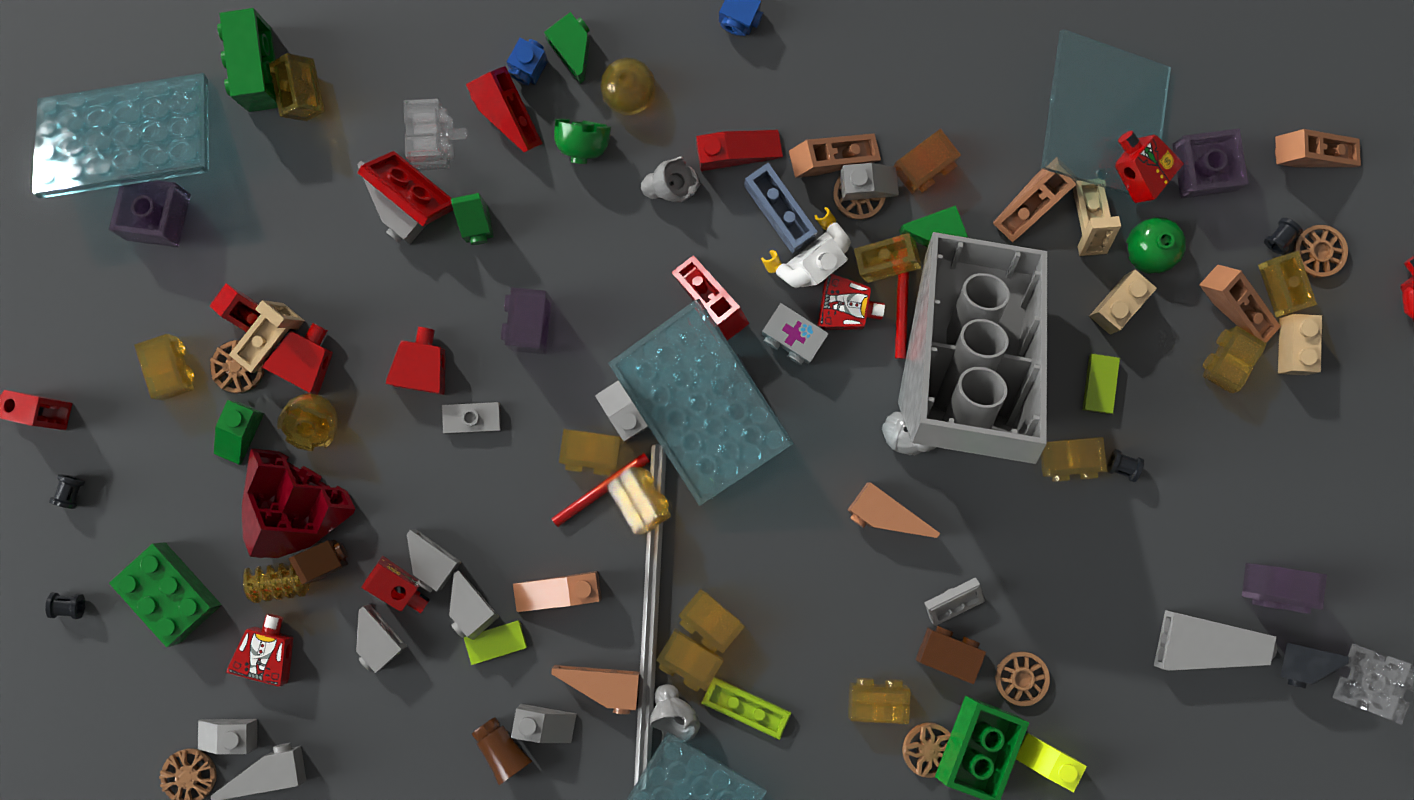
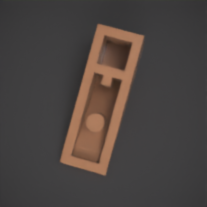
M1307 129L1275 137L1276 164L1290 167L1361 166L1360 139Z
M874 133L809 139L789 150L795 178L839 171L843 165L875 163L881 160Z
M1054 157L1031 179L995 219L993 224L1013 243L1077 184L1075 176Z
M1217 265L1199 284L1210 301L1258 346L1263 347L1281 327L1241 270Z
M871 482L866 483L848 508V511L853 514L850 519L863 528L868 525L875 528L938 538L940 535L937 530Z
M598 571L513 584L517 612L599 602L602 599Z
M554 665L552 668V675L604 707L613 708V713L630 714L631 710H636L639 671Z

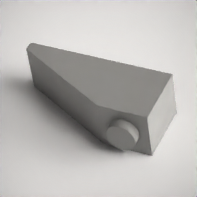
M360 161L357 165L360 168L365 163ZM364 179L382 222L389 227L386 233L398 243L403 239L410 245L424 227Z
M291 743L274 746L272 752L262 757L212 794L211 800H224L299 786L306 781L301 746L291 748Z

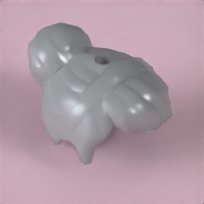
M679 156L672 160L663 161L657 166L654 173L646 175L641 182L640 189L650 199L660 197L671 202H684L694 196L701 184L695 170L690 166H686V161L683 160V157Z
M893 412L887 417L882 426L886 443L896 452L917 455L936 448L912 443L909 433L905 432L907 427L901 412Z
M670 684L661 685L655 691L656 706L650 716V725L661 730L662 742H665L668 738L674 741L688 742L695 738L699 732L700 722L695 710L684 700L679 699L678 689Z

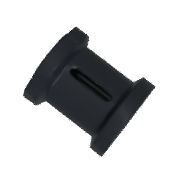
M1281 218L1278 222L1279 227L1272 236L1265 238L1264 243L1271 251L1286 255L1289 251L1288 246L1295 237L1301 236L1303 229L1295 221L1289 218Z
M1115 449L1110 455L1106 471L1111 474L1114 472L1128 477L1129 481L1136 482L1142 473L1144 459L1140 457L1134 459L1121 454L1120 450Z
M58 474L57 479L59 483L55 495L50 497L49 503L68 509H76L77 504L75 500L80 486H84L85 481L73 476Z
M52 592L47 597L45 612L48 618H56L57 616H71L72 619L82 618L85 611V597L83 594L60 596L59 593Z

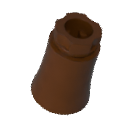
M496 717L490 719L472 733L478 742L477 746L491 767L498 785L504 783L532 762L511 738L505 727L500 725Z

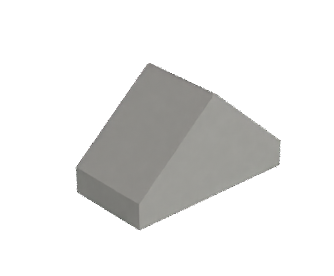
M933 232L925 254L898 405L912 443L1036 464L1047 444V251Z

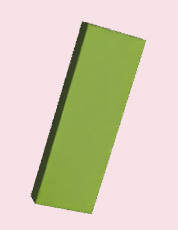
M714 676L701 702L705 706L779 740L791 716L790 711Z

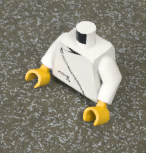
M827 207L824 208L827 214L823 218H818L815 215L816 221L827 232L786 264L781 263L776 251H769L772 259L765 260L761 258L769 273L776 272L777 276L794 288L813 286L822 282L848 260L845 253L850 247V239L841 226L836 223V218Z

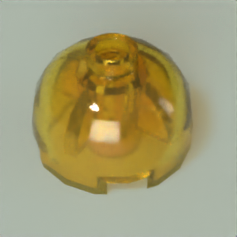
M625 57L615 60L607 66L602 75L600 88L603 99L610 109L618 114L631 116L650 107L655 99L657 87L654 75L645 63L635 58Z
M301 394L290 399L282 409L278 417L277 428L278 430L281 428L282 432L287 436L285 440L298 449L313 451L314 447L324 446L326 448L331 444L337 432L339 419L335 407L329 400L316 394Z

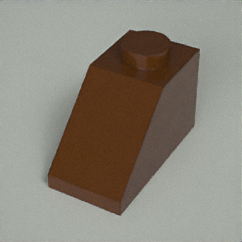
M327 540L290 557L289 561L301 583L307 584L319 581L348 565L345 559L348 555L340 542Z

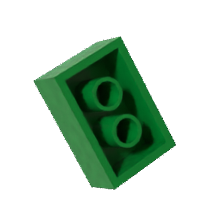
M254 8L219 13L221 23L217 24V30L224 45V51H221V60L224 68H227L228 79H225L224 84L228 96L233 98L248 112L282 108L271 26Z
M166 542L152 543L109 582L113 589L166 648L180 644L222 606Z
M965 695L935 778L947 787L979 799L1001 800L1030 722L1015 714Z

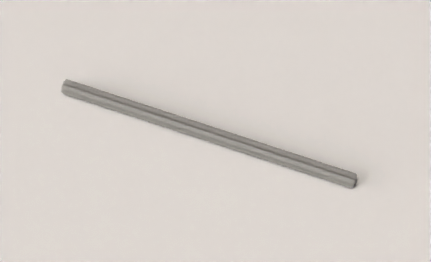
M654 444L651 447L634 786L642 789L649 788L651 770L653 727L650 725V716L654 709L667 447L663 444Z

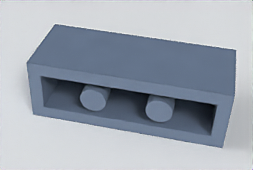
M769 163L745 178L744 187L792 254L816 237L817 230Z

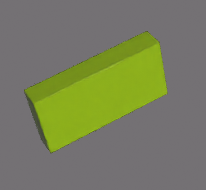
M1097 354L1089 355L1082 410L1113 414L1120 358Z
M520 620L484 630L474 640L467 636L463 637L471 665L528 647Z

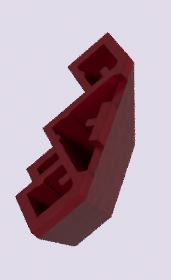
M251 448L242 501L243 540L249 556L280 558L313 546L354 514L355 507L348 491L338 485L336 487L326 485L321 482V475L305 466L301 467V469L287 462L288 456L279 451Z

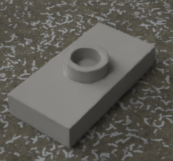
M499 402L442 405L444 434L501 431Z
M975 577L955 588L948 589L943 594L924 603L932 624L936 626L985 602L980 583Z

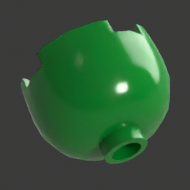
M555 119L554 140L561 153L571 157L570 162L587 164L588 159L599 157L608 147L611 127H608L606 124L584 120L583 122L572 121L571 124L569 123L570 119Z
M1154 217L1140 222L1131 230L1126 241L1130 255L1128 256L1129 261L1136 269L1146 274H1159L1171 270L1182 260L1186 252V238L1183 230L1176 222L1168 218Z

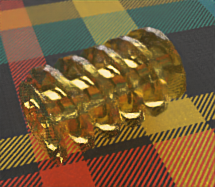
M291 562L289 570H286L284 563H279L278 572H275L273 565H268L266 574H264L261 566L256 567L255 575H252L250 568H245L243 574L244 592L253 603H259L261 600L267 602L273 598L281 600L285 596L288 599L294 598L296 594L299 597L306 596L309 590V583H301Z

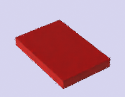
M395 151L361 165L357 172L423 227L453 211L451 197Z

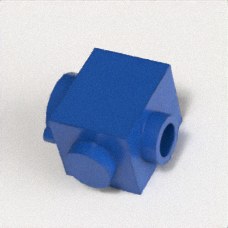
M725 0L719 12L721 27L734 35H749L752 27L758 28L764 13L760 11L761 0Z
M519 38L507 60L508 72L511 78L524 85H529L530 82L534 85L537 83L548 63L545 50H543L544 47L533 39L526 41Z

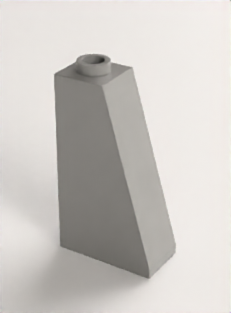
M1165 610L1154 666L1170 671L1271 665V661L1277 653L1276 636Z

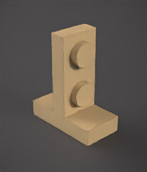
M1103 179L1076 181L1077 184L1073 187V193L1082 231V237L1077 246L1079 256L1107 254L1121 228L1119 216L1111 217Z
M262 300L255 309L261 315L229 354L250 373H255L289 329H299L305 322L284 303Z

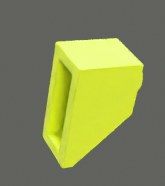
M1026 733L1016 760L1073 793L1087 767L1077 759L1029 733Z

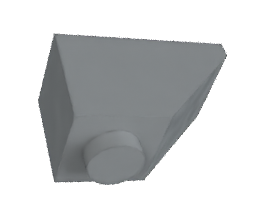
M865 163L843 165L841 169L842 201L899 195L896 167Z
M619 380L595 395L625 443L649 428Z
M417 529L409 530L407 540L412 572L419 579L417 583L429 592H432L433 589L436 592L442 590L461 561Z
M460 571L454 573L449 616L453 619L454 623L451 626L461 638L466 635L474 640L497 620L499 615Z
M368 604L359 609L356 652L361 656L359 658L361 664L367 670H373L377 673L398 656L407 645L377 611Z
M520 704L516 708L511 738L537 743H571L577 714Z
M258 719L198 720V750L213 754H247L257 748Z

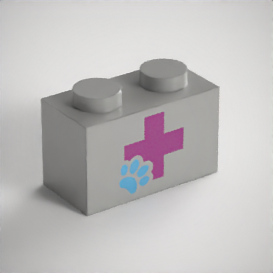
M780 303L761 333L765 337L763 341L776 350L779 347L789 352L787 357L799 365H802L803 362L806 364L811 362L829 334L782 303Z

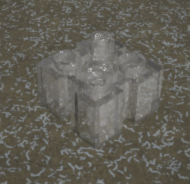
M439 99L403 100L404 123L406 124L405 157L410 163L412 162L414 168L418 171L450 169V160H454L453 143H449V140L467 139V128H453V118L448 116L447 108H442Z
M1352 644L1348 654L1349 657H1352V660L1347 665V667L1351 668L1348 679L1340 676L1333 698L1364 711H1367L1368 708L1369 712L1402 725L1409 706V702L1403 700L1406 689L1414 692V665L1390 656L1386 658L1375 651Z

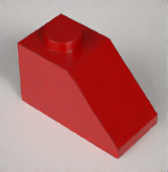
M227 283L210 304V307L218 315L245 332L250 329L261 315L255 310L259 305L258 303Z

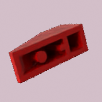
M506 66L490 71L466 84L470 97L478 111L523 152L543 144Z
M778 130L724 131L696 136V147L701 171L783 158Z
M694 255L672 271L673 276L727 341L749 324L741 307Z

